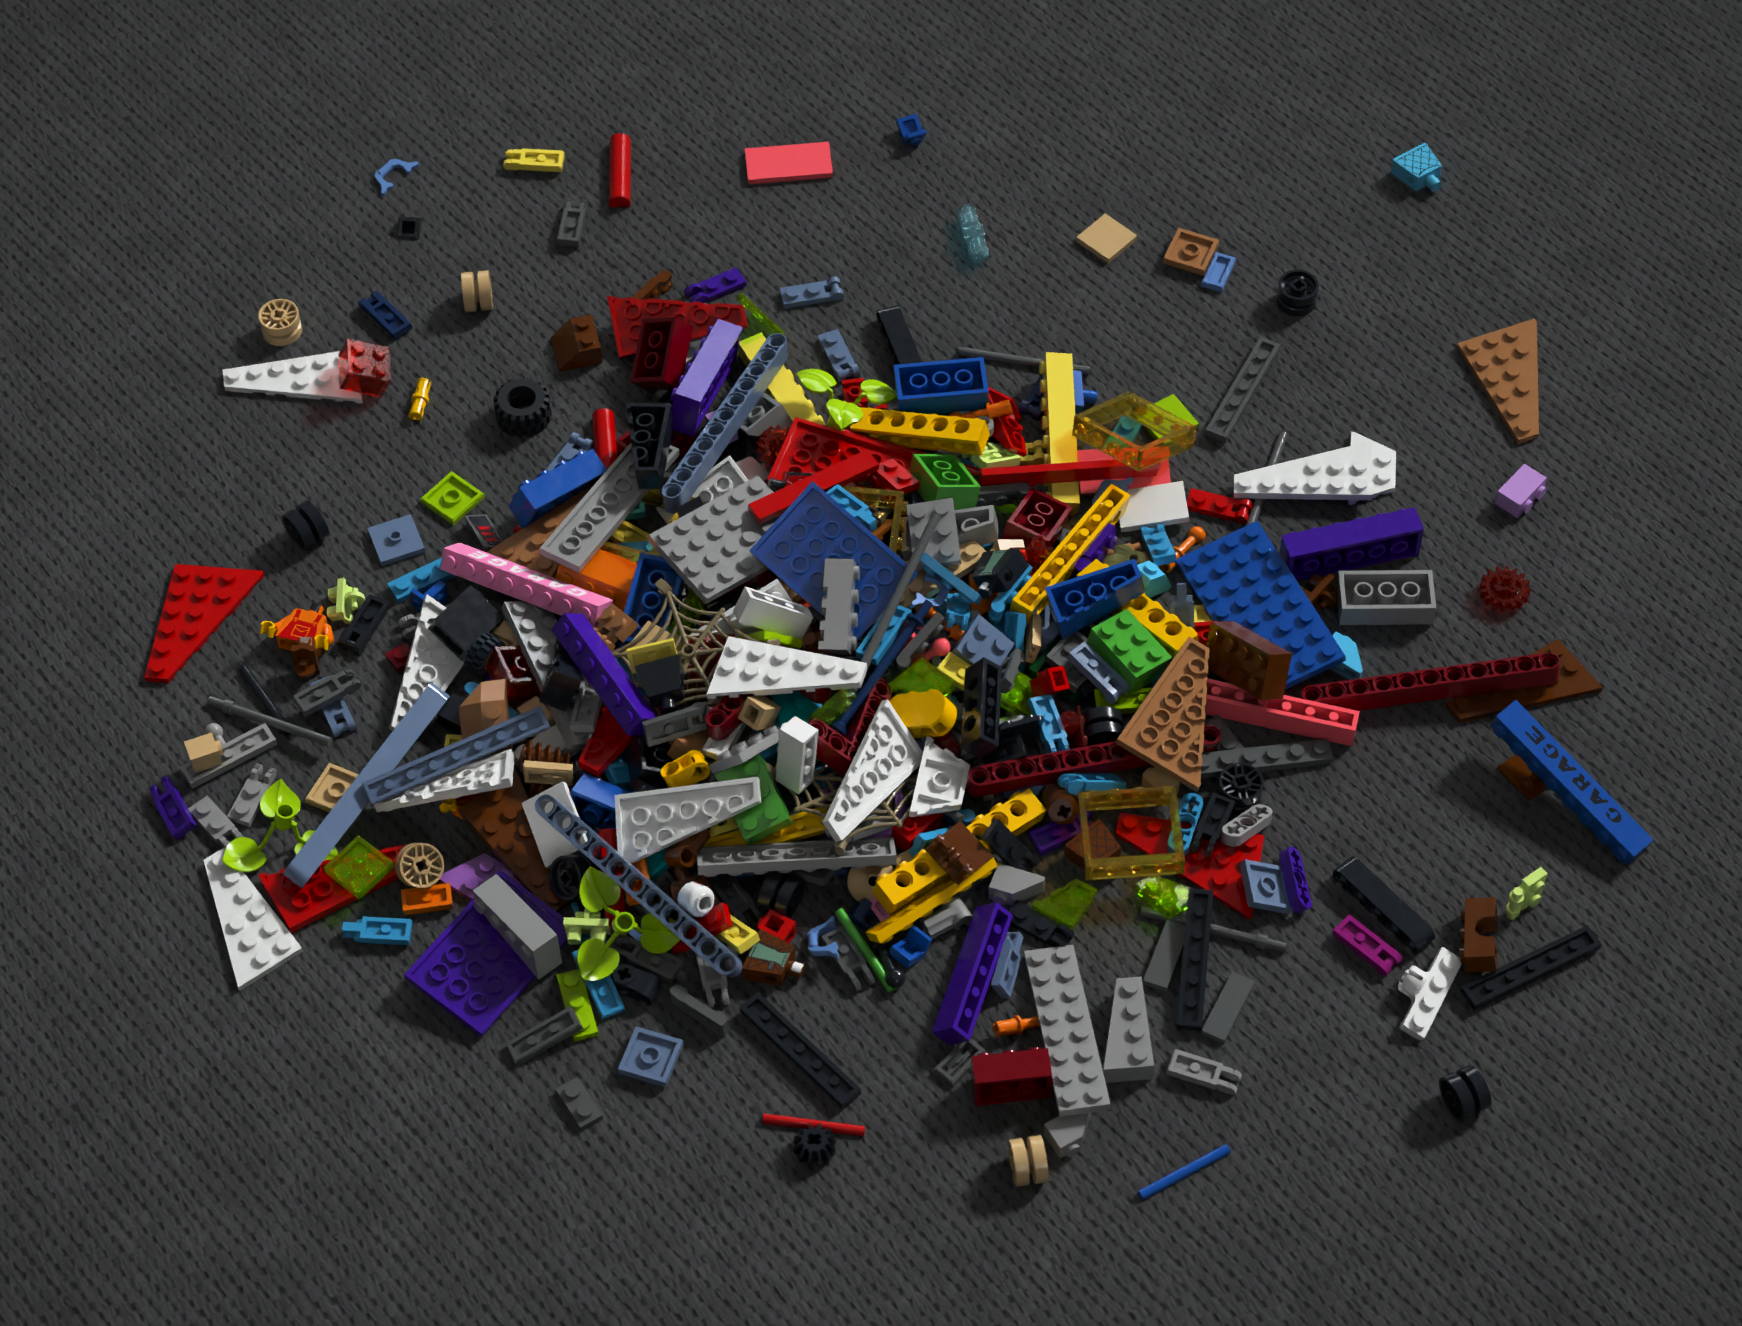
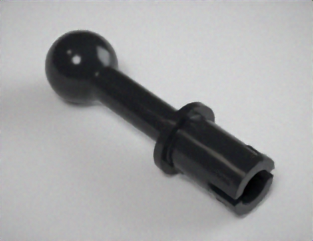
M866 929L864 934L872 947L871 950L875 956H879L887 972L885 976L887 985L892 988L901 987L905 982V975L903 971L894 966L888 953L890 949L889 942L881 944L870 941L866 934V931H868Z

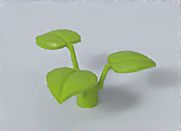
M805 369L796 373L799 382L808 391L816 394L828 392L829 401L826 404L829 419L827 426L840 431L858 423L862 419L863 412L857 406L862 398L866 397L873 404H887L896 399V393L891 387L881 381L872 379L861 383L860 390L863 393H860L854 403H847L846 401L833 399V390L831 388L836 386V381L829 373L819 369Z
M282 779L272 784L260 801L262 814L267 818H274L262 843L257 847L256 842L250 838L239 837L232 840L227 845L222 858L223 863L230 869L238 872H253L260 869L266 862V856L261 850L265 847L275 828L281 831L293 829L295 839L299 842L295 846V855L298 854L315 832L309 830L303 834L302 838L299 836L297 822L294 821V817L299 813L301 803L298 796L287 787ZM335 846L323 861L338 857V851Z
M589 867L581 879L579 888L580 900L582 905L592 913H597L604 908L606 912L614 915L615 918L612 921L614 933L606 944L601 939L592 938L586 940L580 946L577 953V962L583 980L597 981L613 973L619 964L620 955L615 949L610 948V945L618 935H625L632 928L638 933H642L640 936L642 947L653 954L665 953L681 940L651 913L644 915L641 920L642 928H639L632 914L628 912L620 913L609 908L608 906L614 905L619 900L620 886L606 873L593 867ZM669 917L670 923H675V922H676V921H674L672 918Z

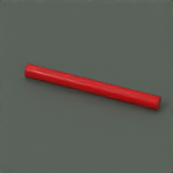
M765 1113L763 1115V1124L808 1129L807 1125L809 1123L813 1128H816L821 1123L822 1130L830 1128L833 1133L864 1136L865 1126Z

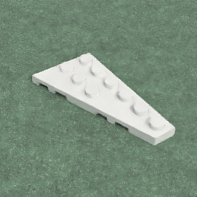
M1371 441L1235 474L1234 498L1372 500Z
M728 636L709 686L707 699H716V696L729 695V698L739 697V694L751 693L755 696L793 693V690L806 689V692H815L817 688H830L831 690L861 688L868 669L867 663Z
M512 749L479 759L374 805L377 812L391 811L397 808L450 798L455 799L461 796L512 787L514 754Z

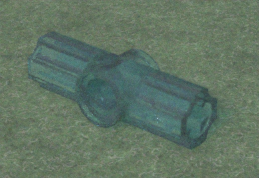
M969 204L962 205L957 210V218L960 225L961 239H964L963 246L967 247L971 262L975 264L984 263L989 259V252L985 243L983 224L979 223L975 207Z

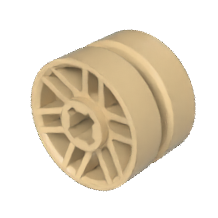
M489 270L478 271L476 281L473 272L461 273L465 312H476L477 302L480 303L482 311L493 310Z
M275 299L261 307L258 318L263 337L268 343L275 346H285L295 342L300 337L302 325L298 308L293 302L286 299Z
M411 843L404 846L398 852L394 868L397 877L404 884L410 887L427 888L434 885L441 878L444 871V860L441 853L434 846L426 843ZM416 862H421V865H423L422 869L417 868Z
M1042 1136L1027 1137V1148H1025L1022 1138L1008 1140L1011 1170L1013 1171L1015 1187L1029 1185V1174H1031L1035 1184L1048 1182V1164Z

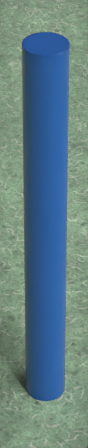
M1225 1144L1137 1191V1193L1144 1200L1230 1154V1149Z

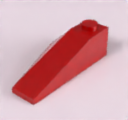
M988 387L990 405L1009 399L1012 407V414L993 418L994 433L992 436L1009 451L1025 457L1027 455L1025 439L1020 435L1023 431V426L1018 423L1021 419V414L1018 412L1014 399Z

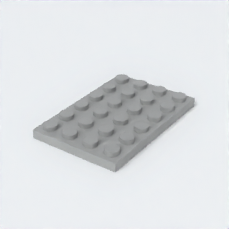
M756 476L649 534L648 541L696 595L707 604L768 570L749 550L780 516L759 524L748 510V504L773 493V491L759 476Z

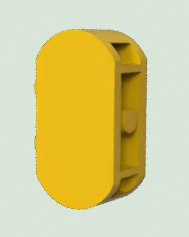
M930 689L926 692L910 691L906 694H897L889 701L913 738L944 736L952 729L957 719L955 705L940 691Z

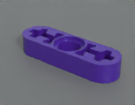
M1291 846L1279 853V860L1289 904L1296 913L1300 914L1311 908L1312 903L1301 855Z

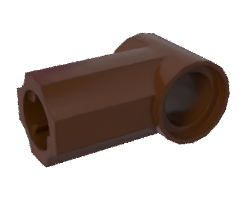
M705 829L677 842L675 846H670L664 856L666 864L671 868L693 866L697 860V853L710 839L709 831Z

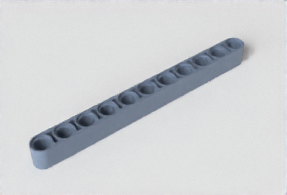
M775 333L766 339L663 486L662 497L666 512L677 513L676 508L691 499L787 360V339L783 334Z
M430 682L282 874L301 889L369 802L362 783L391 771L397 766L450 696Z
M542 795L536 800V812L718 973L730 978L740 974L742 962L733 952L562 802L550 795ZM553 802V809L546 813V804ZM570 817L571 824L563 829L562 823L564 819ZM588 833V841L585 844H581L580 837L582 834ZM605 848L607 851L606 856L599 860L598 852ZM624 864V872L617 876L615 872L617 866ZM641 879L643 883L642 888L635 892L633 885L637 880ZM659 895L661 899L659 905L652 907L651 901L653 897ZM677 911L679 914L678 920L675 923H670V914ZM695 927L697 930L696 936L693 939H688V930ZM714 943V953L707 955L705 952L707 945ZM728 959H732L733 967L730 971L726 972L724 970V963Z

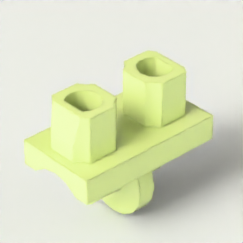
M345 578L338 579L337 586L328 589L329 600L332 603H336V605L327 608V616L332 622L342 620L345 624H350L353 620L354 610H357L358 606L363 605L365 596L358 592V588L346 585Z
M586 908L584 912L576 911L575 918L564 917L563 925L568 944H581L582 934H591L590 939L598 938L605 943L607 935H610L611 932L609 919H600L601 912L592 913Z

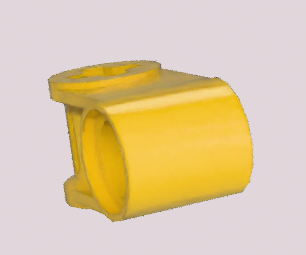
M691 750L678 759L664 765L660 773L667 786L673 788L694 785L706 779L711 769L701 751Z

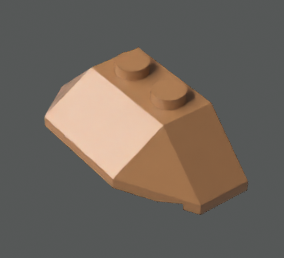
M506 679L481 682L459 706L462 739L510 719ZM511 745V746H509V747H507V748H504V749H502V750H500V751H498V752H495V753H493V754H491V755H494V754H497V753H500V752H503V751H506V750H509V749H512V752H513V745Z

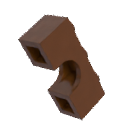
M1496 897L1465 898V908H1461V923H1465V928H1460L1461 943H1464V948H1460V962L1465 963L1467 973L1497 972L1495 936H1481L1488 932H1498Z

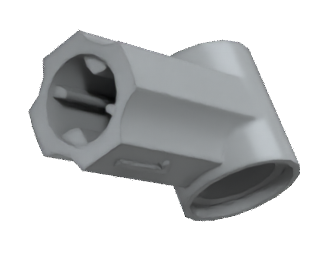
M954 897L950 902L944 904L942 909L920 919V925L924 933L933 939L953 928L959 930L960 926L964 924L969 925L973 916L960 897Z

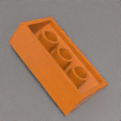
M599 549L580 573L560 564L555 578L612 599L613 604L624 612L637 563Z

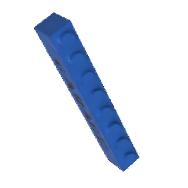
M1517 700L1494 718L1490 725L1494 734L1502 738L1509 745L1511 751L1527 764L1531 772L1536 773L1544 781L1545 786L1549 790L1555 792L1562 803L1578 816L1580 822L1588 826L1595 833L1596 838L1613 852L1617 860L1623 861L1628 865L1648 848L1653 838Z

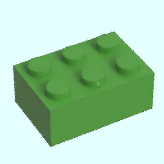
M913 454L909 473L920 481V488L917 491L925 502L953 498L955 510L976 507L981 487L955 454Z
M1128 609L1091 628L1087 644L1129 684L1130 690L1128 692L1130 694L1159 679L1172 660L1171 655Z
M760 754L755 755L744 763L715 774L718 782L758 777L760 779L761 803L734 816L740 832L748 844H753L794 824L768 766Z

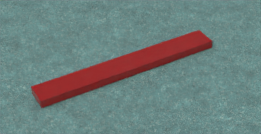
M1159 457L982 468L978 484L980 486L1025 482L1028 485L1129 477L1157 476L1161 463Z

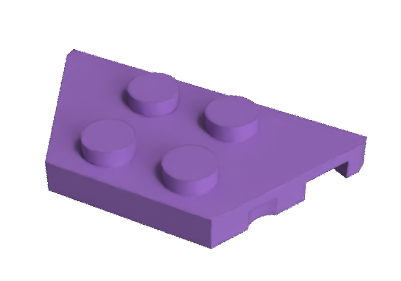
M486 853L443 873L438 880L441 884L450 883L453 891L470 901L474 899L473 890L496 875L499 870H502L519 883L513 873L503 863Z

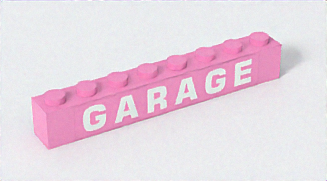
M460 542L443 548L440 570L561 616L564 613L583 614L592 627L599 625L596 619L604 609L613 604L612 599Z

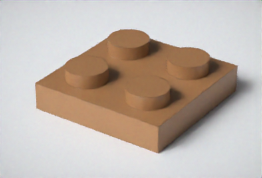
M1178 228L1163 258V264L1204 276L1219 246V240Z

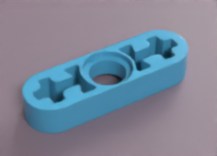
M1188 793L1181 800L1168 838L1167 849L1174 857H1184L1190 850L1203 811V799L1196 793ZM1195 803L1192 814L1188 813L1189 805ZM1182 821H1188L1192 824V827L1182 829L1178 824ZM1179 836L1183 837L1182 845L1180 846V848L1175 847V845H1177Z

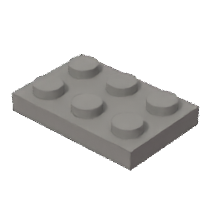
M953 498L906 505L912 554L932 513L937 512L941 515V518L924 553L926 552L944 567L962 564ZM919 561L915 571L923 570L922 566L924 564H922L921 561Z
M775 725L764 730L763 735L759 731L749 736L747 743L744 740L732 746L731 752L727 750L715 756L717 761L709 765L712 773L714 774L744 763L779 742V729Z

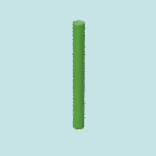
M840 908L835 912L836 917L888 993L896 990L897 988L887 985L885 980L887 972L844 909Z

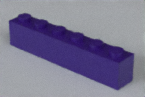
M564 613L551 631L627 735H644L642 722L658 717L586 617L578 613Z
M997 902L978 906L973 914L932 1033L946 1044L954 1045L970 1041L1013 917L1010 912Z

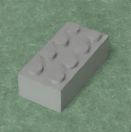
M1432 570L1338 571L1336 592L1338 594L1339 625L1433 624L1436 613V600Z

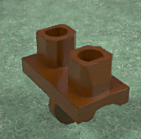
M1330 573L1325 578L1315 574L1310 579L1309 588L1313 590L1312 592L1302 588L1315 610L1318 607L1321 610L1325 608L1334 609L1338 604L1335 598L1338 594L1334 591L1332 585L1335 576Z
M298 637V644L291 645L295 674L302 679L309 678L314 673L320 674L321 671L312 637Z

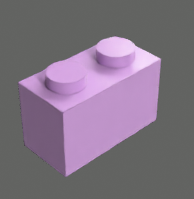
M1523 464L1498 490L1495 504L1517 518L1523 512L1525 514L1528 513L1533 505V501L1536 498L1540 500L1544 496L1547 477Z

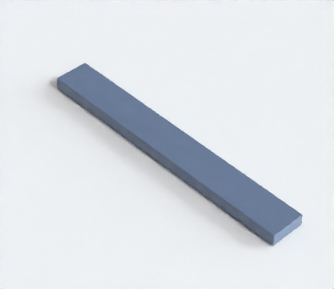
M538 706L362 783V786L371 806L544 732L550 729V725L541 706Z

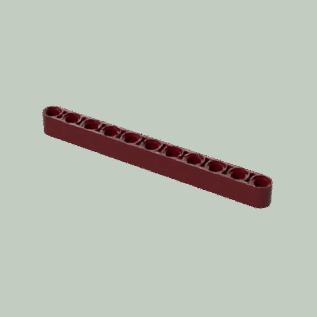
M1541 653L1310 685L1302 690L1301 697L1305 700L1360 711L1555 683L1559 678L1560 659L1554 653Z
M1204 725L1203 753L1215 752L1221 739V731L1214 725ZM1205 738H1209V739H1211L1213 742H1209V741H1207ZM1116 741L976 766L968 774L966 790L972 796H985L1056 783L1060 775L1067 773H1112L1150 766L1151 764L1117 745ZM1113 754H1117L1121 758H1116L1113 756ZM1090 759H1096L1098 762H1093ZM1067 763H1073L1075 766H1069ZM1043 767H1049L1052 771L1045 770ZM1020 771H1025L1029 773V775H1024ZM997 775H1002L1006 779H1000ZM978 779L983 783H976L973 780Z

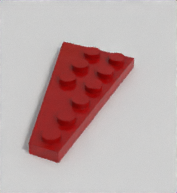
M607 296L620 359L636 355L643 319L677 317L693 326L690 342L706 338L709 327H714L718 319L741 326L743 329L748 328L744 306L739 304H704L702 302L688 303L678 300H643L632 297L615 298L614 296Z
M408 844L381 849L379 853L369 855L361 853L356 854L354 858L343 859L341 857L323 861L302 889L282 874L285 869H281L279 873L269 875L261 873L257 875L289 931L293 933L399 879L394 868L395 858L398 852ZM416 862L415 864L418 869L423 866L421 862Z

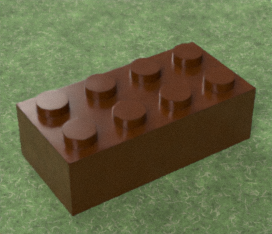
M1234 621L1211 622L1206 647L1210 648L1208 670L1260 700L1283 698L1292 653Z

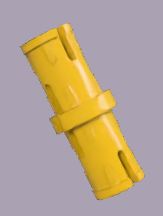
M419 378L417 380L415 393L411 397L412 405L408 415L411 420L421 421L423 419L425 406L429 402L428 393L431 387L429 379Z

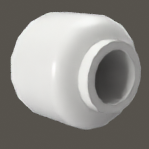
M689 882L681 888L677 900L678 905L688 914L694 917H703L712 909L715 899L710 888L698 882Z

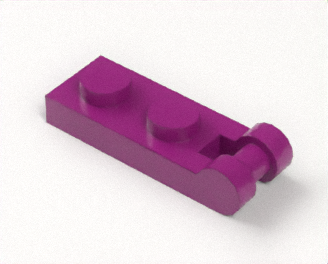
M1350 914L1333 929V936L1372 965L1384 977L1391 972L1393 965L1397 966L1402 961L1400 953ZM1383 954L1386 959L1382 960L1379 956Z

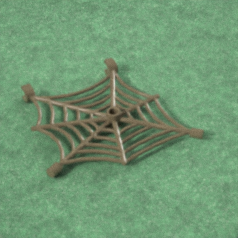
M660 578L654 585L659 589L657 592L666 598L657 617L639 637L611 653L615 658H621L625 662L635 686L643 688L641 681L636 680L635 673L632 674L630 663L626 659L628 658L627 653L620 652L645 637L657 624L665 611L667 603H669L671 609L666 623L660 632L647 644L654 643L661 637L673 615L676 625L668 639L674 638L677 629L679 630L680 636L675 646L677 648L681 640L683 641L684 646L677 653L681 660L684 661V674L698 672L701 679L685 680V684L704 683L706 686L685 690V694L708 691L710 680L715 673L718 662L708 678L704 670L708 663L718 653H722L724 646L717 641L710 631L714 627L726 640L728 638L716 624L720 617L738 635L747 640L765 642L753 639L739 631L723 614L725 612L724 608H721L718 612L702 611L682 603L672 593L671 586ZM674 601L689 611L704 615H715L711 622L687 618L677 612ZM680 618L691 623L708 626L705 630L692 629L682 625ZM684 629L692 633H700L701 635L699 638L685 634ZM708 635L720 648L710 649L703 640ZM688 639L696 641L695 644L689 643ZM780 639L767 640L766 643L781 646ZM701 645L705 650H697V648ZM711 654L701 668L698 663L699 655ZM689 664H693L695 667L687 669ZM707 694L685 698L675 702V705L678 706L685 702L707 698ZM643 696L646 699V701L650 704L649 699ZM716 696V699H713L714 701L705 703L707 706L717 705L725 696H720V698ZM658 707L653 708L657 712L658 717L662 716Z
M829 713L825 716L824 721L829 725L830 722L838 721V719ZM766 762L773 779L776 780L775 768ZM824 765L816 770L812 784L817 788L820 797L812 800L807 788H805L803 791L809 802L800 805L796 793L787 788L796 802L794 812L804 811L825 818V814L809 809V807L817 806L829 810L830 806L821 802H833V797L836 796L838 790L834 789L831 782L842 783L845 776L833 777L838 774L836 771L825 776H816L827 769L828 765ZM911 773L909 775L911 778H906L892 792L886 802L883 800L878 805V807H883L884 810H873L870 813L888 814L889 816L866 817L861 823L875 820H893L894 822L872 824L849 833L842 841L837 842L835 852L843 854L847 846L846 840L866 830L887 826L902 827V823L909 815L910 808L900 820L896 814L914 794L915 788L904 797L894 812L888 805L906 783H916L918 776ZM816 781H825L831 793L824 795Z

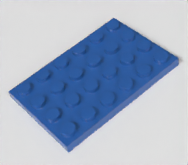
M813 481L749 550L752 555L821 615L822 598L826 596V592L823 591L825 559H854L856 566H860V579L855 580V589L859 590V602L854 604V613H858V626L853 628V636L857 637V642L886 610L907 566L905 561ZM916 571L914 572L908 586L918 576V573Z

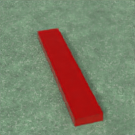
M865 450L749 503L748 510L759 524L765 523L782 515L812 481L823 491L827 492L837 484L842 487L879 470V463L868 450Z

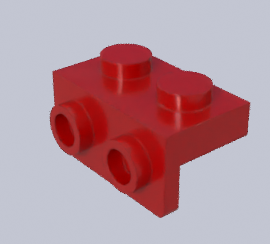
M894 459L879 463V470L871 473L869 477L871 488L894 507L900 506L901 495L920 488V481Z

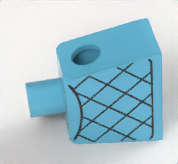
M1426 143L1393 159L1391 173L1413 190L1417 191L1427 186L1432 192H1436L1442 186V182L1439 180L1441 164Z

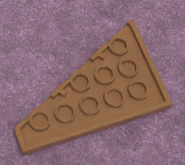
M1535 318L1457 343V349L1517 444L1538 438L1537 321Z
M592 487L584 489L486 553L555 578L560 563L541 555L540 547Z
M1188 637L1117 738L1116 744L1197 792L1201 785L1203 733L1207 697L1206 686L1210 648Z

